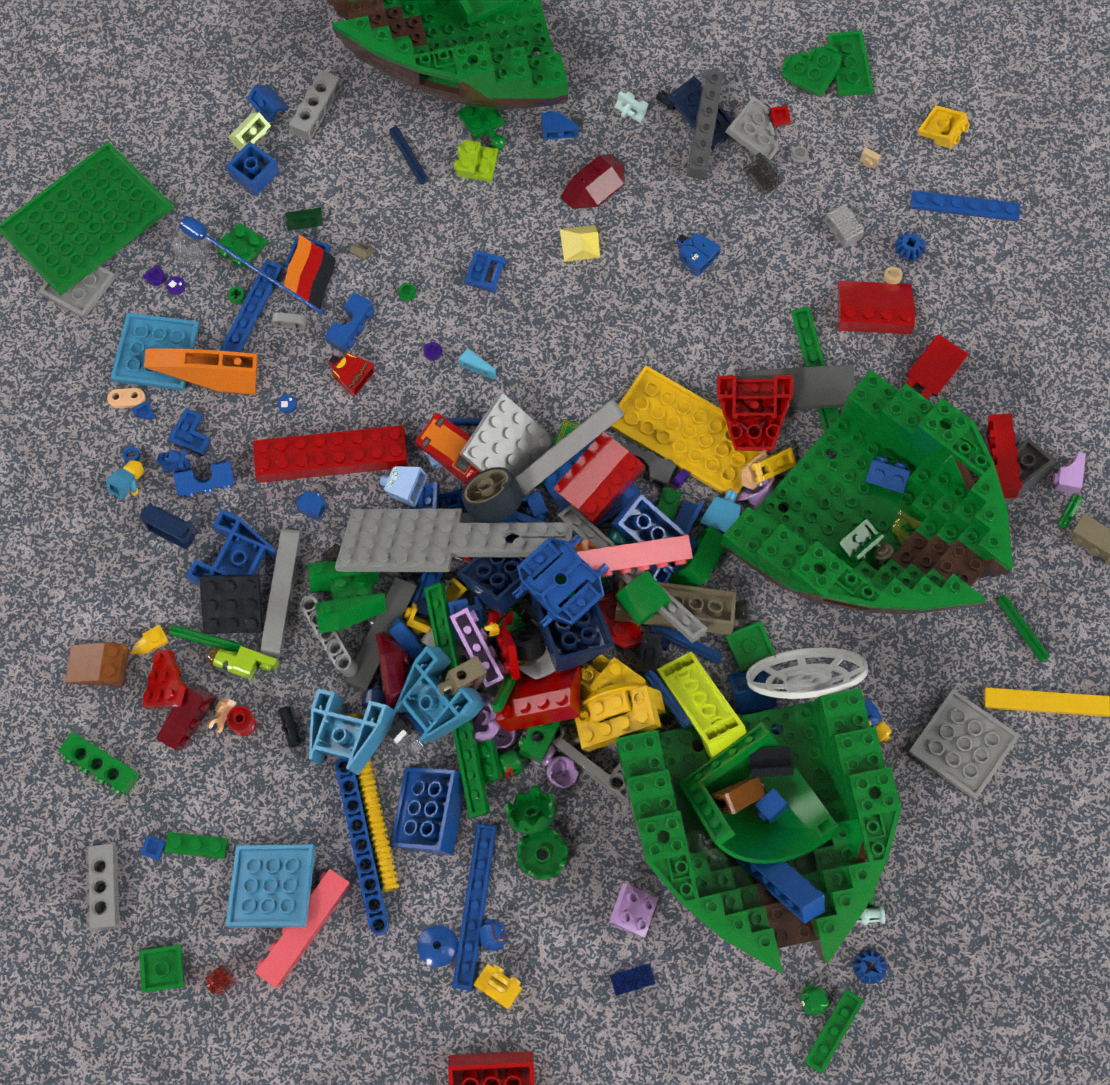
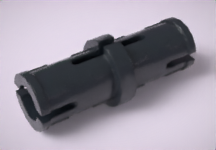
M282 707L278 709L283 725L281 728L285 732L288 747L299 746L301 742L296 729L298 726L294 722L291 707Z

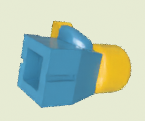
M130 460L123 468L115 471L106 480L107 492L116 495L121 500H124L128 493L136 496L139 493L136 481L144 473L142 464L139 461Z

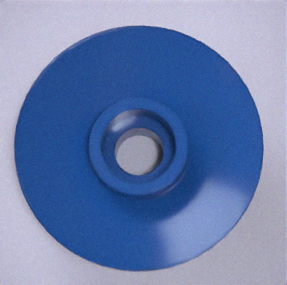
M431 926L424 930L418 939V954L430 966H445L457 954V937L446 926ZM437 941L441 943L439 949H435L433 946Z

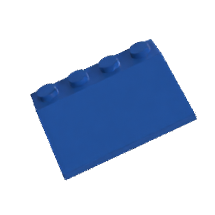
M405 768L390 847L453 856L465 794L460 772L443 769Z

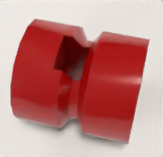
M233 707L227 714V724L236 735L245 737L255 731L257 721L247 707Z

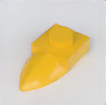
M158 625L143 633V637L133 646L131 654H146L169 643L162 627Z

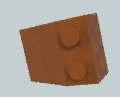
M106 642L71 645L65 683L123 687L129 649L125 644Z

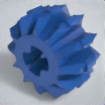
M906 231L904 235L900 234L894 246L896 247L895 253L899 254V259L906 257L905 262L909 258L914 262L916 258L920 259L926 246H924L925 240L921 239V234L916 236L915 231L912 234Z

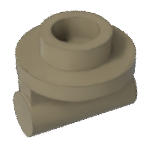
M884 543L874 550V556L882 567L887 564L895 551L890 544Z

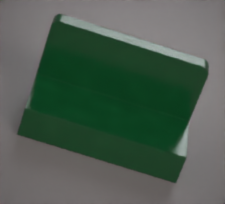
M321 208L285 212V223L288 231L323 226Z

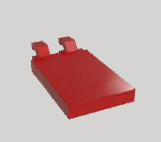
M938 334L908 371L906 376L909 379L905 384L911 388L916 383L923 387L924 390L921 395L927 400L931 394L937 397L969 354Z

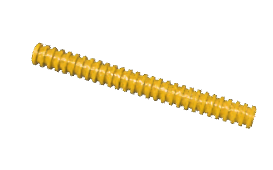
M350 714V715H348V716H350V717H354V718H358V719H361V718H362V717H361V714ZM368 761L358 775L357 781H360L358 786L361 787L360 793L363 794L361 799H364L362 804L365 805L364 811L367 812L365 817L368 818L366 822L369 824L368 829L371 830L369 835L372 836L370 839L373 842L372 848H375L373 853L376 854L374 858L377 860L376 866L379 867L377 869L378 873H380L379 879L382 880L380 882L383 885L381 889L384 892L398 889L400 886L397 884L398 878L395 877L397 875V872L394 871L395 865L392 864L394 859H391L393 854L390 853L391 847L388 846L390 841L387 840L388 834L385 833L387 832V829L384 828L386 823L383 822L384 816L381 815L383 810H380L382 806L379 804L380 798L377 797L379 792L376 791L378 788L375 785L376 780L373 779L375 775L372 773L374 771L371 767L372 762Z

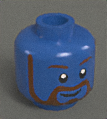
M497 919L486 920L485 925L479 929L483 948H486L487 951H497L504 948L503 945L507 943L508 939L503 923L497 922Z

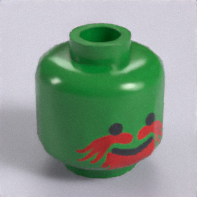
M511 749L498 755L501 773L505 778L508 779L523 772V765L526 762L524 756L518 754L516 750Z

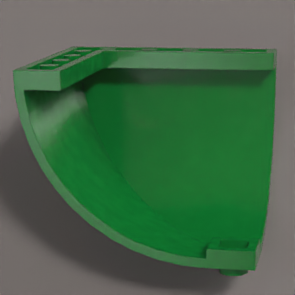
M763 722L759 723L678 783L713 842L721 850L742 861L769 864L803 856L820 847L842 830L792 761L794 776L759 777L764 784L765 795L774 788L790 807L774 823L770 824L768 820L763 822L756 814L758 809L755 804L760 800L737 813L723 815L711 794L751 777L749 773V755L759 748L781 747Z

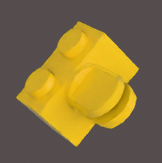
M495 963L493 966L487 964L474 983V986L509 1010L523 990L519 986L521 982L512 975L510 978L502 974L504 970Z

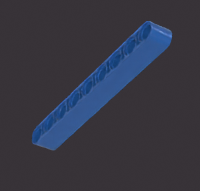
M340 758L335 764L368 924L370 930L375 935L383 936L389 930V921L362 804L363 801L358 786L359 783L357 775L351 771L341 772V767L344 764H348L349 760ZM348 783H353L354 789L350 792L345 791V786ZM351 803H359L357 810H349V805ZM356 822H362L363 827L360 830H353V825ZM361 841L367 842V847L364 850L357 849V845ZM365 861H371V867L368 870L361 869V865ZM373 880L376 882L373 890H366V883ZM377 900L380 902V907L377 910H370V904L373 901ZM377 921H384V928L376 931L374 929L375 923Z

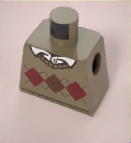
M475 656L448 671L445 681L438 684V690L442 696L450 693L452 697L456 695L461 687L477 690L481 687L487 671L479 658Z

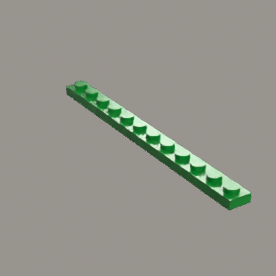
M439 582L424 588L435 646L441 648L451 660V663L441 674L442 681L444 682L448 671L459 666L461 663L453 624L450 619L451 615L445 584ZM471 719L452 732L469 817L476 818L489 814L491 811Z

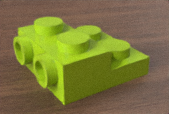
M463 140V143L458 145L457 155H460L459 160L455 159L454 170L457 171V177L492 182L499 152L498 149L481 146V142Z

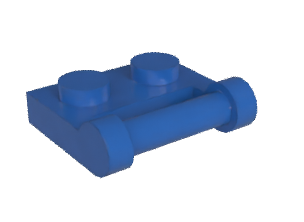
M475 250L465 278V285L496 293L498 288L496 285L507 260L500 256ZM491 263H495L496 266L490 283L485 282Z

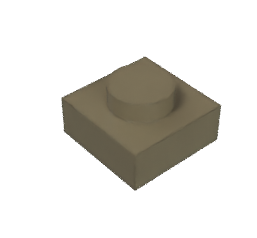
M359 241L351 245L350 252L361 259L371 256L374 251V247Z

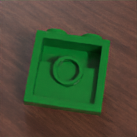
M238 222L230 234L226 232L218 243L252 264L267 245L268 240ZM216 246L217 253L222 258L226 259L228 257L237 267L241 268L243 266L248 269L247 265Z

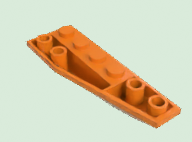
M146 349L144 368L217 392L256 394L257 354L201 349Z

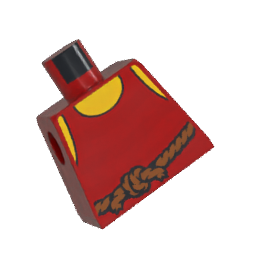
M346 353L342 359L333 355L328 362L334 368L332 370L333 378L353 397L356 396L375 372L373 363L351 353Z

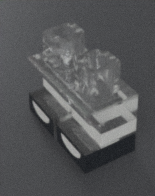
M400 719L387 733V737L404 752L408 749L416 757L424 746L417 740V734L409 735L404 731L407 724Z

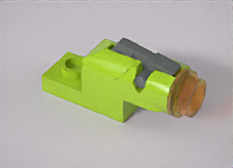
M240 646L238 653L221 648H212L207 657V663H210L218 671L236 681L241 677L253 678L258 664H260L259 667L266 671L271 669L277 671L280 664L275 658Z

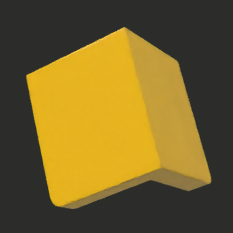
M453 577L450 580L451 585L446 589L448 602L466 599L468 596L467 588Z

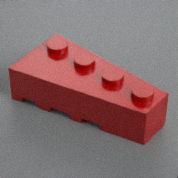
M1012 413L988 415L987 446L995 465L1004 499L1018 498L1019 490H1022V479H1019L1018 476L1020 474V463H1017L1018 449L1015 447L1016 436L1013 428Z

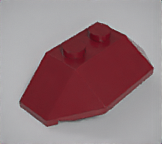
M613 154L599 155L573 176L560 198L572 209L598 207L624 185V165Z
M379 632L375 636L385 705L394 710L409 675L408 665H410V656L406 653V649L388 634Z

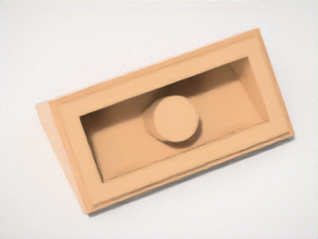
M761 451L741 471L742 486L754 490L762 483H756V474L752 470L751 464L768 457L766 451Z

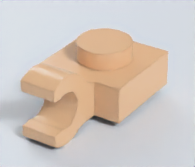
M222 699L215 708L216 714L214 717L216 718L208 721L207 728L211 729L213 724L216 723V733H221L227 719V714L235 706L236 702L231 699Z

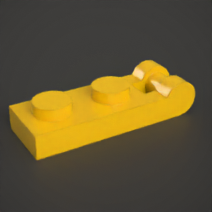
M785 448L758 462L752 463L751 468L755 471L756 483L763 482L794 467L796 461L792 448Z

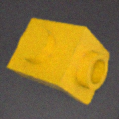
M412 603L411 608L407 607L404 613L406 625L412 627L411 629L414 632L420 634L424 632L427 634L431 628L430 621L415 616L417 604Z

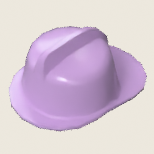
M774 477L763 481L754 490L747 487L744 488L737 495L735 501L747 499L751 504L759 506L774 490L772 485Z

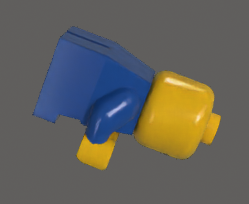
M868 699L865 702L870 727L876 726L879 742L883 741L885 743L891 738L889 735L892 730L884 721H881L882 717L877 707Z

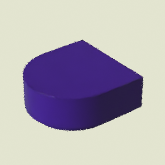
M155 265L143 275V278L150 285L159 286L165 281V274L159 266Z

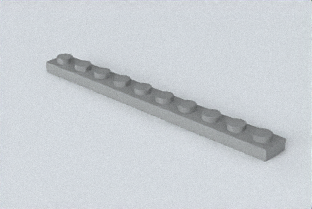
M572 505L557 515L559 522H572V534L575 536L577 534L582 540L591 541L596 545L595 549L617 546ZM633 568L630 573L620 574L619 571L614 572L629 584L645 571H638V568ZM662 587L670 597L671 603L660 608L658 612L690 642L694 643L707 632V627Z

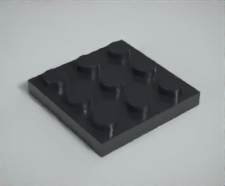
M259 574L201 575L199 577L203 633H262Z

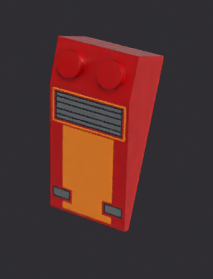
M437 412L434 413L414 443L465 485L471 478L480 473L460 455V452L471 436Z

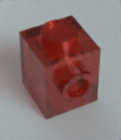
M222 964L205 977L208 982L206 987L213 995L216 993L222 996L238 983L228 968Z

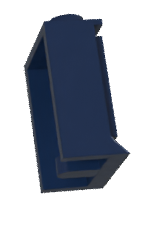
M151 502L141 511L140 520L148 531L186 550L198 533L191 520L184 521L155 505L153 506Z

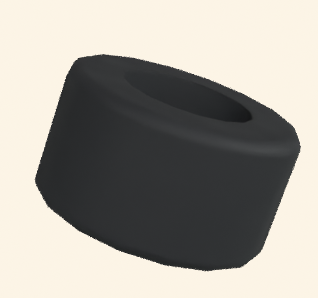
M523 627L512 632L511 637L515 643L519 661L536 660L546 652V644L539 628Z

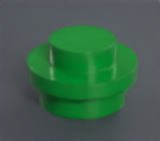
M409 283L402 284L398 289L400 299L403 301L413 300L416 296V288Z

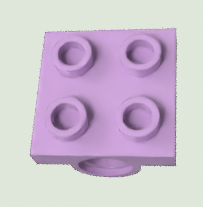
M623 883L609 923L614 924V927L623 930L624 928L626 932L645 938L658 898Z

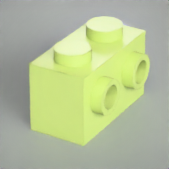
M260 112L251 113L228 138L241 151L249 142L255 145V142L267 133L266 130L271 125Z

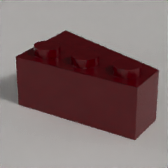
M199 685L186 686L181 707L172 708L156 739L174 750L186 748L191 741L190 737L198 728L217 696Z

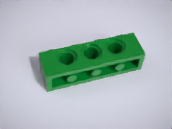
M563 721L527 728L529 730L527 736L523 735L518 744V747H521L520 754L542 764ZM539 734L543 737V740L536 742L532 737Z
M71 731L58 750L63 755L62 760L70 765L73 762L78 764V770L86 775L89 772L95 775L93 779L102 785L105 782L111 785L110 790L119 796L121 793L128 795L141 776L135 770ZM82 751H86V756L83 759H79V754ZM98 761H102V766L99 769H95V764ZM118 771V777L111 780V774Z

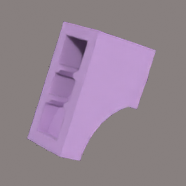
M1078 452L1071 465L1060 467L1058 472L1054 473L1052 484H1055L1056 491L1073 494L1080 492L1083 484L1086 453Z

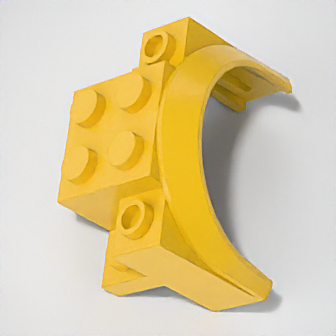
M601 654L596 657L587 669H581V697L586 699L592 692L609 685L627 682L646 684V680L615 657L610 661ZM628 694L630 706L632 709L633 705L631 701V696ZM628 712L622 713V714H618V715L612 716V717H610V718L613 719V718L622 716V715H624V714H627Z

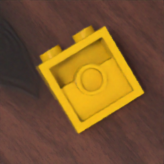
M935 105L918 129V134L934 139L936 145L951 149L954 144L957 145L959 143L962 132H966L969 128L967 113Z

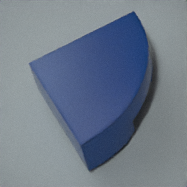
M148 401L131 408L133 413L141 419L146 418V420L156 418Z

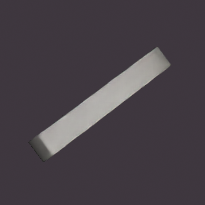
M614 399L607 402L515 477L523 496L625 414Z
M281 529L261 643V654L270 657H282L281 649L282 647L284 648L286 636L284 631L287 629L289 618L287 613L290 610L292 600L290 595L293 592L295 582L293 577L296 574L298 564L296 559L299 556L301 546L299 544L300 538H302L301 530Z

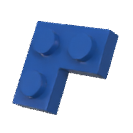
M185 408L168 438L169 442L203 456L211 442L209 437L196 432L203 420V416Z

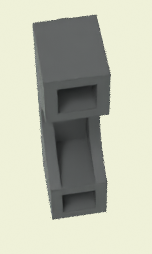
M612 437L645 465L649 474V483L661 488H668L676 470V464L668 458L662 459L651 451L645 452L634 444L628 445L622 442L621 439Z

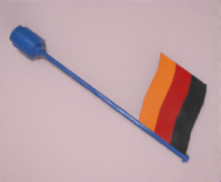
M186 215L180 222L179 228L182 229V232L195 241L206 238L316 310L318 315L323 314V309L321 308L322 301L334 271L335 257L299 234L297 248L288 266L285 283L282 285L209 237L206 230L207 226L197 219Z

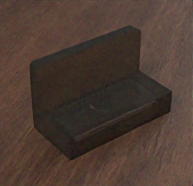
M761 152L757 153L756 160L745 166L743 171L759 192L765 196L778 188L780 177Z

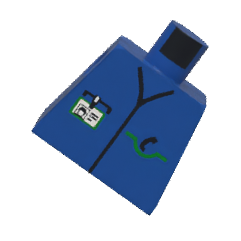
M695 233L690 239L681 234L676 240V243L681 246L679 258L697 277L721 252L720 245L699 233Z

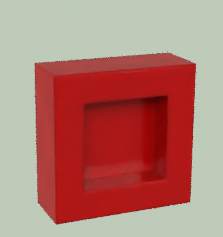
M788 106L770 108L773 127L790 125L791 118Z

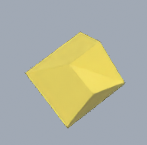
M596 225L560 229L564 262L600 258Z

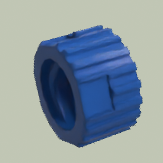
M133 446L125 448L122 453L126 463L130 460H140L139 450ZM135 452V457L128 458L130 453Z

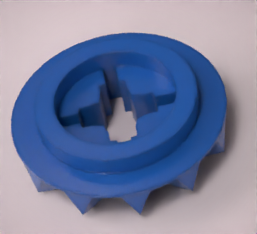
M866 950L856 956L853 970L856 977L863 983L875 984L880 982L886 974V961L880 953ZM876 960L874 968L877 972L871 970L865 974L867 969L865 962L871 963Z

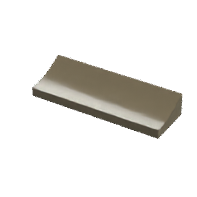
M621 577L619 579L618 592L627 585ZM658 582L707 627V632L732 635L735 620L736 592ZM617 600L615 620L635 623ZM658 611L654 613V617L643 623L675 628Z

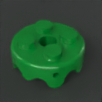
M533 785L528 793H517L513 804L511 802L505 803L508 822L512 829L519 833L533 834L540 832L550 826L557 816L558 809L551 793L545 794L537 785Z
M549 828L533 834H526L520 839L517 848L518 863L522 871L530 878L543 881L550 880L559 875L565 868L568 858L567 845L554 829ZM541 849L546 850L549 854L545 860H539L536 856L537 852Z

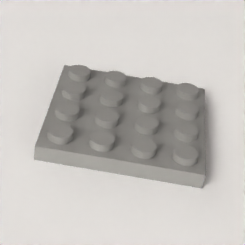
M499 393L460 452V455L480 472L493 467H504L516 477L547 452L555 438L504 393Z
M952 689L908 754L976 800L1020 735Z

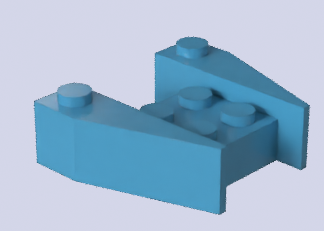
M426 646L415 659L394 708L397 712H410L425 732L418 739L420 742H435L473 719L487 703L476 689L461 687L454 697L450 693L444 696L440 694L438 684L441 682L438 677L451 663V660L439 647Z
M317 689L311 706L309 760L322 766L325 755L349 760L346 769L355 775H359L390 731L396 711L388 705L369 701L363 720L342 715L340 711L345 699L335 692Z

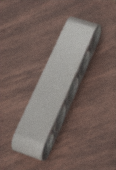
M314 596L304 597L300 604L301 609L334 666L345 677L354 676L358 671V664L339 632L319 633L315 603L319 601Z

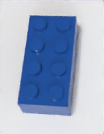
M642 494L633 495L610 524L631 544L687 535ZM689 537L692 551L697 543ZM675 562L668 563L666 568L672 574H675L681 565L675 566Z

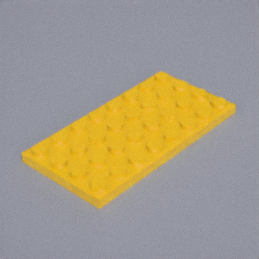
M646 365L618 405L625 414L609 427L646 450L655 453L658 457L672 460L677 468L687 470L692 477L724 496L727 490L740 493L744 487L742 486L741 471L761 452L735 451L721 408Z

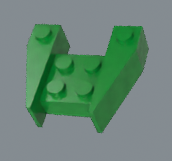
M333 561L307 564L310 592L330 591L332 597L331 601L315 603L319 633L339 631L386 612L385 593L373 595L371 585L379 584L378 572H337L335 568L336 562Z

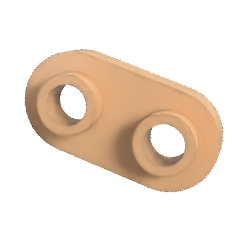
M139 388L115 389L107 397L108 403L113 408H132L144 403L146 399L144 392Z

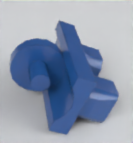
M170 449L167 453L161 452L156 460L157 464L163 466L162 472L165 473L187 469L191 465L188 458L185 457L188 451L184 449L179 451Z

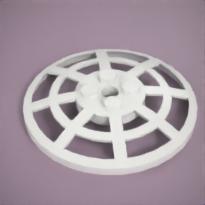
M823 647L804 648L777 653L775 656L766 657L756 662L748 669L746 679L748 686L753 691L769 697L788 699L813 698L837 693L857 685L867 676L868 665L864 657L852 651ZM818 657L835 658L831 664H806L805 658ZM797 659L798 662L797 666L780 671L770 668L773 665ZM843 660L856 664L859 668L848 672L838 665ZM762 671L771 675L767 678L766 683L753 681ZM835 671L841 675L832 678L831 672ZM860 673L858 676L850 680L851 676ZM778 678L783 680L784 684H773V682ZM844 680L839 685H832L833 682ZM775 689H785L787 691H777Z

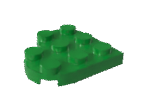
M825 44L824 47L813 48L809 53L800 52V54L793 56L789 55L782 65L784 79L791 85L821 98L842 65L839 50L832 45Z

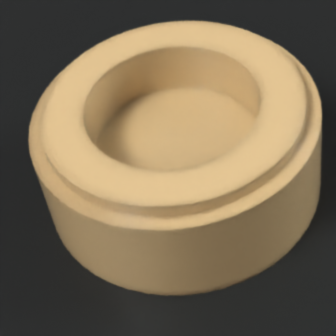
M889 267L884 271V280L889 284H898L902 280L903 273L897 267Z

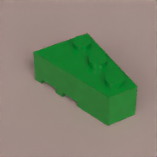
M713 526L701 531L694 540L697 545L692 550L693 558L686 560L687 564L681 565L675 574H671L669 581L672 584L694 587L707 583L710 579V572L718 564V558L726 550L721 545L723 535Z

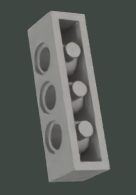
M323 70L320 71L318 76H315L312 87L307 90L305 99L298 105L295 116L291 117L289 121L291 134L308 141L312 139L342 87L340 77Z
M114 844L88 846V852L85 856L86 864L89 865V873H86V883L89 885L86 902L90 914H87V925L94 931L118 929L117 846ZM105 862V869L102 872H98L99 864ZM101 883H105V884H106L105 890H104L103 892L99 893V892H98V887H99V885H100ZM106 903V910L103 913H99V906Z

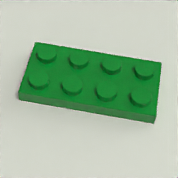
M862 30L828 34V45L837 48L842 59L840 70L834 77L838 97L873 94V83Z

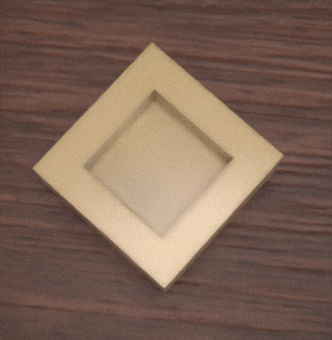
M865 147L860 161L864 166L876 169L881 155Z

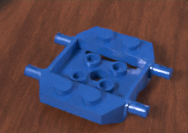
M577 534L569 542L549 537L517 566L521 583L512 592V595L518 599L525 591H528L541 604L548 614L539 621L543 628L554 620L572 626L604 597L601 576L609 570V567L603 563L597 570H593L590 565L582 560L574 550V547L582 541ZM557 575H564L566 582L564 584H557L555 577ZM586 580L589 581V582H588L585 586H583L573 597H571L562 607H559V606H558V605H559L561 602H563L572 592H574L583 582H585Z

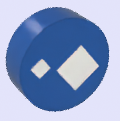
M285 394L279 398L278 407L280 411L286 414L295 411L297 402L294 396Z

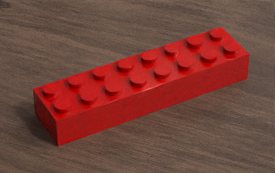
M404 425L253 440L255 477L258 483L390 470L395 466L408 467Z

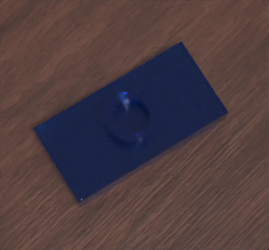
M650 963L610 975L615 996L656 984Z

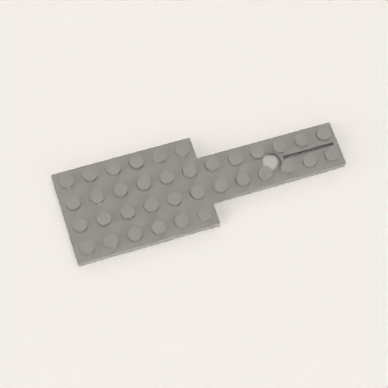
M352 509L335 568L337 572H449L453 557H528L549 537L569 542L572 538L573 524L572 522L461 523L463 518L462 509ZM510 534H517L519 536L513 543H507L505 540Z

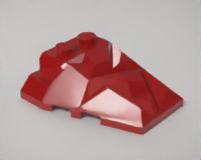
M774 375V379H737L736 376H717V397L735 451H774L793 397V375Z

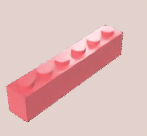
M689 535L577 552L582 560L590 565L593 570H597L603 563L609 567V570L601 577L611 576L613 571H619L620 574L630 573L633 568H638V571L649 570L652 565H656L657 568L668 567V563L675 562V566L687 564L686 560L693 558Z
M331 869L328 872L324 871L318 879V886L315 889H311L307 928H283L281 931L283 935L279 941L275 940L269 948V955L266 959L262 958L256 967L258 969L256 974L277 989L280 988L351 887L350 882Z

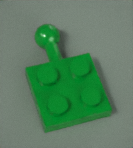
M466 106L457 111V115L474 140L488 133L492 139L491 144L493 148L498 150L504 148V137L497 135L494 131L505 125V120L497 109Z

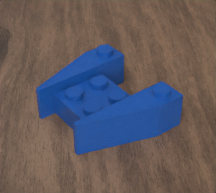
M221 509L212 526L215 533L227 539L213 566H210L195 559L186 577L189 583L200 587L199 577L201 575L256 574L265 554L276 558L277 552L239 516Z

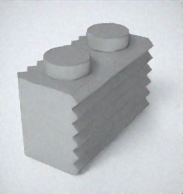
M843 204L826 213L824 221L843 248L862 239L864 227L861 222L854 218L851 208Z

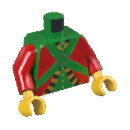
M518 604L514 610L509 609L503 615L492 611L488 614V621L481 628L497 644L496 635H499L500 626L506 625L510 635L519 628L528 627L522 619L527 609ZM518 660V662H520L521 665L526 664V663L529 662V661H519V660Z

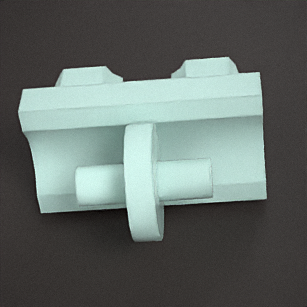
M620 92L615 108L622 112V118L625 119L627 116H630L641 123L649 104L644 100L636 101L634 94L630 92Z

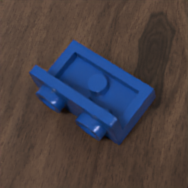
M882 456L873 457L865 482L903 493L910 474V469L907 468L908 465L901 462H896V464L890 463L888 458Z

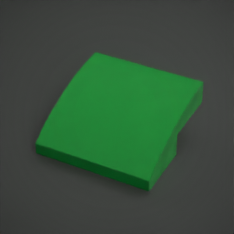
M648 570L632 580L615 595V598L637 626L654 617L655 612L671 603L670 597Z

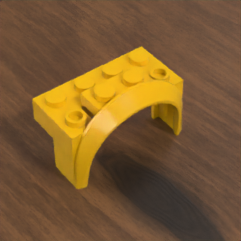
M627 682L609 685L592 692L580 705V717L575 718L581 749L589 752L615 743L616 738L660 728L661 724L658 714L666 712L661 691L646 684ZM628 694L631 696V701L633 705L632 709L630 706ZM628 712L627 714H624V715H622V716H619V717H616V718H613V719H610V720H607V721H604V722H601V723H600V721H602V720H604V719H606V718H609V717H612V716H615V715H618V714H622V713Z

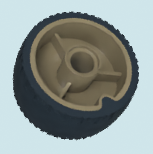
M504 467L489 468L475 475L466 483L461 493L466 510L477 523H499L505 520L518 509L523 499V493L516 478Z

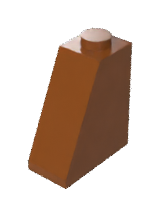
M748 777L712 793L711 796L723 815H732L765 796V787L759 777Z

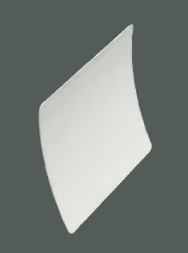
M548 651L540 658L519 666V670L534 679L545 677L555 671Z

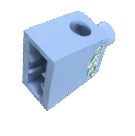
M395 466L392 468L390 476H381L380 485L385 486L384 491L391 498L415 508L428 475L421 467Z

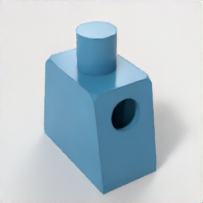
M727 490L724 499L716 496L701 519L700 525L707 528L713 526L717 531L724 534L739 518L741 506L735 504L738 493Z

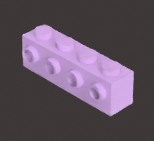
M465 608L450 616L470 658L472 659L477 656L487 671L483 681L485 687L489 688L504 680L506 671L502 663L497 664L494 658L497 654L493 646H488L485 641L488 636L483 628L479 629L476 623L479 619L475 611Z

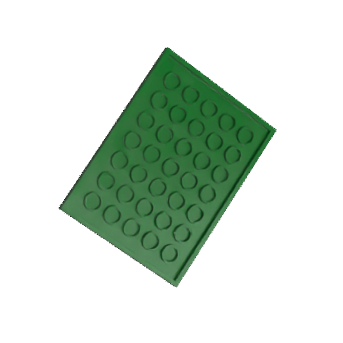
M108 141L0 223V233L44 280L62 296L169 213L174 207Z

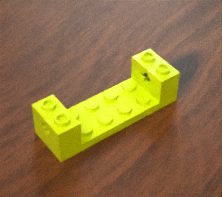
M692 651L657 669L660 680L677 700L700 735L710 759L747 733L742 721Z

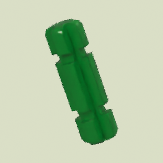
M1077 494L1072 495L1070 502H1068L1057 522L1059 527L1066 529L1069 526V521L1072 520L1078 509L1077 507L1082 502L1081 496Z

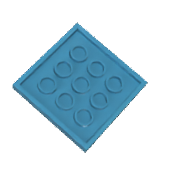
M127 313L110 379L112 382L184 391L186 381L144 368L146 349H194L200 326L199 322Z
M313 844L236 845L225 926L228 928H307L316 847Z

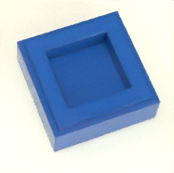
M148 835L140 854L159 861L165 849L166 841Z

